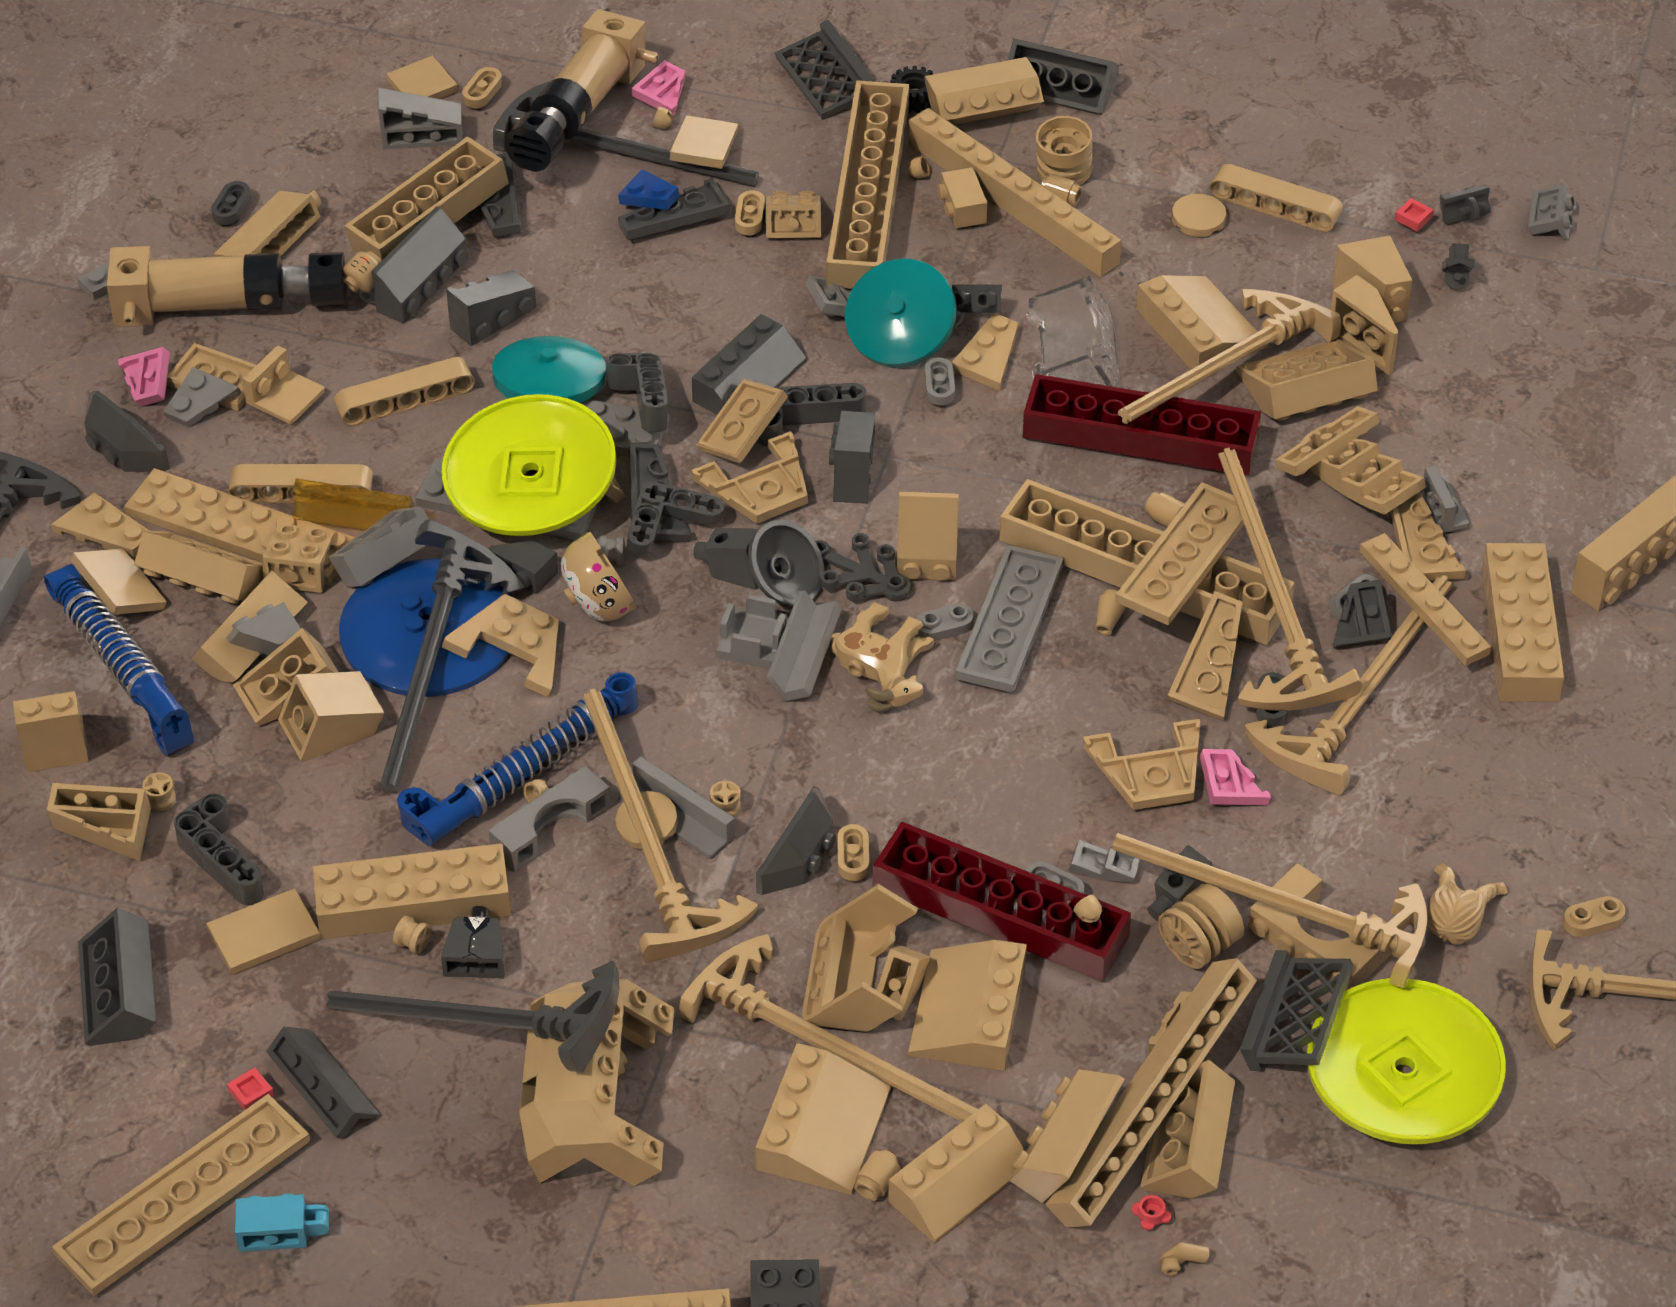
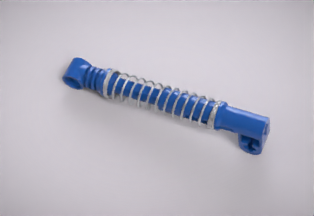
M69 564L44 575V583L50 596L55 602L60 601L63 605L64 613L69 622L81 634L82 638L86 640L87 644L96 653L97 657L101 659L103 665L107 667L112 676L116 678L118 684L122 686L130 699L137 705L142 706L148 713L153 736L161 752L167 756L193 744L194 736L189 716L166 687L163 675L153 665L152 661L148 659L147 655L137 645L131 635L128 634L126 629L123 628L122 624L112 614L111 610L107 608L98 594L85 587L75 566ZM85 628L88 630L87 633L83 632ZM89 635H92L93 638H92V639H88V636H89Z
M625 672L610 675L605 682L606 687L600 692L611 719L617 715H626L634 712L639 704L635 678ZM579 700L573 703L571 708L567 707V717L563 714H558V723L549 720V730L540 726V736L535 733L530 734L531 743L522 739L520 741L521 746H512L511 753L503 752L501 760L494 758L492 766L485 765L482 773L477 771L474 773L475 778H466L455 787V791L440 802L421 788L412 787L403 790L397 798L403 827L427 846H432L470 818L483 816L487 812V808H494L496 802H503L505 795H512L514 789H521L524 782H530L533 780V776H539L542 773V769H549L551 763H558L560 757H567L570 750H576L579 744H585L588 738H594L597 735L585 701ZM560 716L565 719L562 723L560 722ZM550 723H553L556 727L552 729ZM542 729L547 732L545 735H542ZM533 735L538 738L535 742L532 739ZM579 736H586L584 741H579ZM572 741L577 743L574 748H570L569 745ZM523 742L527 743L529 746H524ZM562 748L567 749L565 754H561L560 750ZM554 754L558 755V759L552 761L551 756ZM545 760L549 762L547 767L542 766V762Z

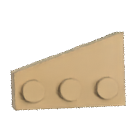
M52 783L47 812L54 829L141 861L151 805L145 789Z

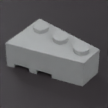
M378 87V110L383 149L456 145L463 140L461 103Z
M422 507L394 509L332 554L329 559L346 587L365 586L372 582L377 575L393 568L398 562L426 546L415 544V538L419 526L429 518Z

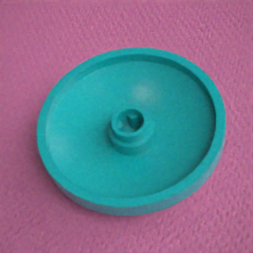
M915 259L886 261L866 272L850 292L845 307L846 329L857 350L868 360L891 368L913 366L932 357L950 337L956 320V300L947 280L933 266Z
M538 336L522 339L504 347L493 360L492 379L498 391L507 398L543 394L560 396L581 403L590 399L602 389L606 379V365L602 355L586 343L566 337Z

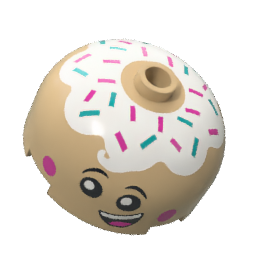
M591 532L578 538L566 548L561 559V573L568 586L563 591L572 605L578 603L588 616L599 621L617 620L637 608L624 583Z

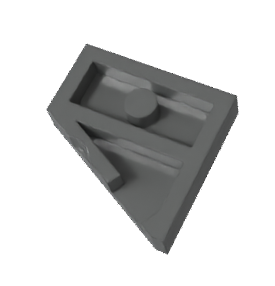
M1380 579L1350 584L1333 641V648L1390 640L1392 634Z

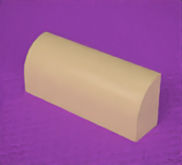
M279 190L213 254L214 257L279 253L281 256L321 217L312 195Z
M271 571L191 659L214 678L223 682H234L261 653L229 643L226 637L234 629L232 625L245 616H248L249 619L257 616L256 613L269 604L275 607L283 602L292 616L295 617L306 605L307 601L276 573Z

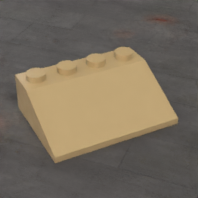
M1161 275L1138 285L1136 310L1190 369L1258 332L1206 276ZM1266 344L1265 346H1263V347L1257 349L1256 351H1254V352H1252V353H1250V354H1253V353H1255V352H1257V351H1260V350H1262V349H1264V348H1267V347H1268V344Z
M1339 339L1235 366L1237 374L1262 412L1277 421L1287 420L1292 414L1299 412H1315L1317 407L1325 405L1337 406L1346 399H1362L1367 397L1368 393L1378 391L1374 358Z
M989 940L931 949L908 1056L1005 1071L1026 968L1027 944Z
M796 1043L755 1147L756 1170L852 1195L856 1176L864 1164L889 1097L891 1086L827 1050Z

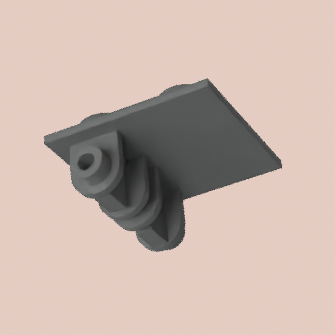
M819 1259L750 1260L751 1307H820Z

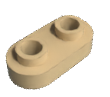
M485 67L478 70L462 91L464 104L473 109L486 106L502 86L501 72L493 67Z
M749 190L739 195L735 213V229L740 234L750 236L762 229L765 213V196L761 192Z
M846 825L839 830L837 835L838 872L842 878L848 881H859L869 873V834L860 825Z
M1610 896L1572 905L1565 911L1563 927L1567 933L1575 937H1586L1618 928L1624 920L1625 906L1619 899Z

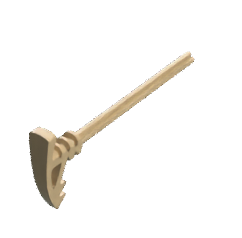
M1242 289L1244 309L1254 306L1257 316L1268 314L1271 317L1262 323V330L1118 411V415L1122 417V422L1127 424L1271 342L1279 345L1308 328L1314 329L1327 342H1331L1338 338L1340 334V314L1291 295L1265 290Z
M1225 448L1224 452L1219 453L1218 456L1287 639L1288 646L1284 651L1286 657L1290 660L1289 665L1293 671L1275 684L1272 683L1270 676L1267 675L1258 689H1254L1252 682L1248 681L1238 696V703L1262 710L1290 711L1321 706L1358 695L1361 691L1362 683L1356 669L1350 670L1328 683L1327 678L1323 675L1324 670L1322 665L1318 663L1319 657L1317 652L1314 651V643L1311 639H1306L1303 634L1235 449ZM1304 685L1305 691L1288 694Z
M1442 575L1441 578L1437 577L1432 583L1444 597L1453 586V583L1449 582L1448 577ZM1412 610L1360 678L1362 683L1360 693L1354 697L1344 699L1329 720L1322 719L1318 723L1317 727L1311 732L1310 737L1284 735V726L1267 729V720L1245 724V734L1253 745L1278 767L1310 784L1341 795L1350 782L1349 768L1347 765L1327 762L1330 760L1331 755L1336 752L1338 746L1345 740L1346 733L1344 729L1425 622Z
M596 689L589 690V693L583 695V699L658 888L654 893V898L659 904V911L664 917V924L669 929L668 933H644L641 936L639 947L645 962L688 953L720 941L751 919L757 912L758 904L737 895L735 905L723 899H718L716 909L689 906L690 901L684 894L685 888L683 884L676 883L602 694L600 691H596ZM693 927H705V928H701V929L694 930Z
M1117 833L1112 849L1345 931L1351 938L1350 942L1358 943L1363 941V946L1370 949L1377 946L1378 951L1384 954L1392 951L1393 957L1399 959L1392 970L1389 984L1400 988L1405 987L1424 939L1427 926V909L1422 891L1416 883L1399 887L1390 911L1395 916L1386 924H1382V918L1374 916L1368 919L1367 913L1360 911V914L1356 916H1351ZM1409 924L1414 926V934L1403 930Z
M1537 929L1531 954L1530 997L1538 1027L1552 1049L1555 1050L1570 1038L1572 1030L1562 1027L1570 1022L1572 1011L1561 1009L1570 989L1574 990L1576 996H1583L1585 991H1589L1590 996L1593 998H1599L1602 993L1607 992L1676 1000V981L1607 974L1602 971L1601 966H1594L1593 971H1589L1587 965L1579 964L1578 968L1574 969L1572 963H1563L1562 968H1559L1557 962L1544 960L1550 944L1552 931ZM1543 986L1557 988L1550 1004L1545 1003Z
M768 934L746 940L722 953L697 976L681 996L679 1016L692 1024L705 998L714 1002L722 1000V1006L728 1009L735 1006V1013L741 1016L747 1014V1018L753 1022L756 1019L762 1018L820 1049L837 1055L879 1080L961 1122L978 1110L771 1003L767 992L760 990L755 993V986L749 983L744 985L748 971L751 970L757 974L761 973V957L772 960L773 949ZM736 967L731 979L724 977L730 969Z

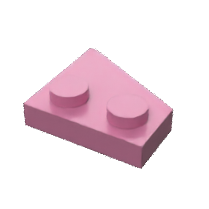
M664 60L632 87V96L656 109L659 106L667 108L674 116L685 81V70Z
M164 347L118 359L119 366L126 374L124 377L126 383L131 387L132 397L140 406L165 399L170 352Z
M1202 749L1200 760L1210 804H1269L1271 799L1270 793L1267 790L1262 792L1254 783V774L1241 763V759L1232 749Z

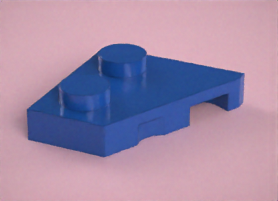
M641 170L618 194L619 204L668 210L680 197L677 186L645 170Z

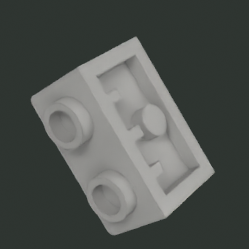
M1565 184L1533 191L1528 224L1532 235L1558 229L1563 240L1569 239L1570 228H1573L1572 212L1576 209V202L1573 194H1569Z
M1436 466L1426 467L1424 471L1426 488L1421 490L1436 523L1440 525L1443 533L1468 528L1469 521L1451 485L1447 483L1444 476L1441 477Z

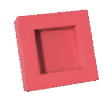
M1410 198L1396 211L1395 221L1418 232L1433 218L1434 209Z
M255 1067L227 1083L228 1092L243 1110H246L267 1094L274 1097L273 1088Z

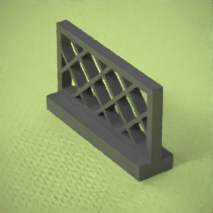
M829 20L820 23L821 31L775 52L776 59L822 120L852 106L854 95L848 96L844 95L846 89L855 90L856 80L876 82ZM819 41L822 43L820 50L809 49L811 45ZM792 54L799 55L797 61L786 60V57ZM805 56L817 57L815 63L803 62ZM823 58L834 59L832 65L821 64ZM800 69L811 70L809 76L798 75ZM817 71L829 72L826 79L815 77ZM835 73L846 75L844 81L833 80L832 78ZM811 85L823 86L820 92L809 90ZM829 87L840 88L838 94L826 93ZM823 100L835 101L833 105L825 109L821 106Z
M1275 950L1240 1047V1051L1250 1071H1262L1264 1064H1320L1353 968L1351 959L1291 958L1287 950ZM1298 969H1311L1312 971L1298 981L1295 978ZM1332 970H1341L1337 976L1329 981L1324 978V975ZM1318 979L1323 983L1310 993L1304 989ZM1300 991L1303 997L1288 1005L1286 1003L1287 999ZM1330 992L1332 994L1330 1000L1320 1006L1315 1002L1316 999ZM1311 1004L1314 1010L1301 1018L1296 1015L1297 1011ZM1289 1016L1295 1020L1282 1030L1278 1029V1024ZM1321 1016L1323 1023L1310 1031L1306 1025ZM1300 1029L1305 1032V1035L1292 1043L1287 1039L1288 1036ZM1280 1041L1286 1045V1047L1276 1053L1269 1052L1270 1048ZM1310 1042L1315 1044L1312 1054L1298 1053L1297 1051Z

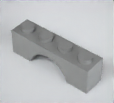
M584 766L577 772L569 774L565 780L553 788L545 790L541 796L529 804L521 806L517 812L505 820L497 822L489 830L490 845L503 844L505 864L515 872L539 855L537 836L547 824L565 818L589 822L610 808V787L587 766Z

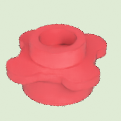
M1145 1196L1140 1202H1136L1132 1206V1213L1138 1216L1141 1221L1140 1226L1144 1230H1152L1154 1226L1160 1223L1167 1224L1171 1221V1213L1166 1210L1165 1202L1159 1196Z

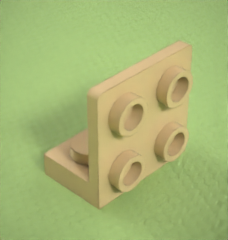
M785 191L771 192V196H766V238L821 237L820 195H815L814 191L798 192L799 195H788V192Z
M280 346L275 347L242 379L247 404L288 424H293L325 393L324 386L290 370L287 349Z
M277 525L262 556L263 579L273 571L294 590L322 593L325 587L323 562L333 542L334 531L322 528Z

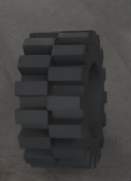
M906 66L903 67V71L898 69L896 74L893 73L890 83L909 84L908 113H911V109L915 110V113H920L921 108L925 110L928 106L931 107L924 77L933 75V71L928 70L926 72L925 67H921L919 70L917 66H912V69Z

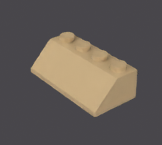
M1027 57L924 77L931 110L953 125L1036 110L1044 102L1038 75Z
M143 531L134 565L144 568V574L153 577H161L162 574L170 577L169 582L186 586L189 583L196 586L195 591L207 595H212L213 592L222 594V600L238 604L239 600H245L263 580L262 562L170 531Z
M1207 1060L1200 1064L1149 1139L1141 1182L1143 1190L1185 1198H1195L1217 1189L1235 1080L1212 1061Z
M1078 1069L1070 1078L1064 1076L1054 1090L1058 1095L1054 1102L1051 1100L1040 1115L1044 1119L1041 1126L1036 1125L1026 1139V1142L1030 1144L1026 1151L1022 1150L1014 1160L1012 1167L1016 1170L1009 1181L1039 1202L1043 1203L1070 1178L1125 1079L1120 1075Z
M984 1104L889 1179L888 1202L933 1243H936L1012 1183L1009 1180L1016 1170L1012 1167V1164L1018 1154L1024 1149L1010 1124L991 1107Z

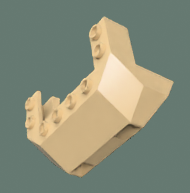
M619 979V995L614 1015L600 1045L582 1073L568 1071L562 1064L558 1054V1047L565 1040L538 1038L533 1030L528 1029L519 1114L528 1163L539 1183L584 1158L633 1186L662 1171L664 1143L614 1115L621 1036L645 1050L650 1048L655 1043L656 1030L667 1037L672 1035L674 1007L627 979ZM587 981L572 982L544 994L531 1002L530 1011H537L542 1005H549L551 1008L554 1006H560L564 1009L568 1008L585 994L582 984Z

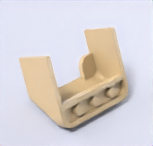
M877 884L827 916L819 925L815 935L802 1018L818 1027L868 1032L902 1012L903 1006L872 988L876 957L893 947L896 941V926L915 915L918 908L882 885Z

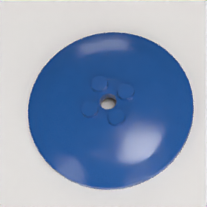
M441 558L417 559L397 564L393 568L385 570L374 577V580L369 584L359 586L345 604L339 623L342 651L350 666L355 671H360L365 680L374 686L395 694L407 695L428 624V620H424L421 617L431 614L436 597L432 586L436 580L435 576L439 569ZM465 579L461 596L452 602L425 697L442 696L470 688L495 673L508 659L511 653L481 639L476 641L466 659L442 648L443 641L447 635L502 596L503 588L501 586L486 591L485 580Z

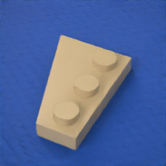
M994 313L952 361L953 371L1000 391L1003 376L1007 370L1009 356L1012 353L1017 337L1019 323Z
M95 492L51 524L53 533L62 535L65 532L74 535L76 540L85 543L87 540L102 544V547L107 550L124 549L133 558L137 555L143 531H150Z

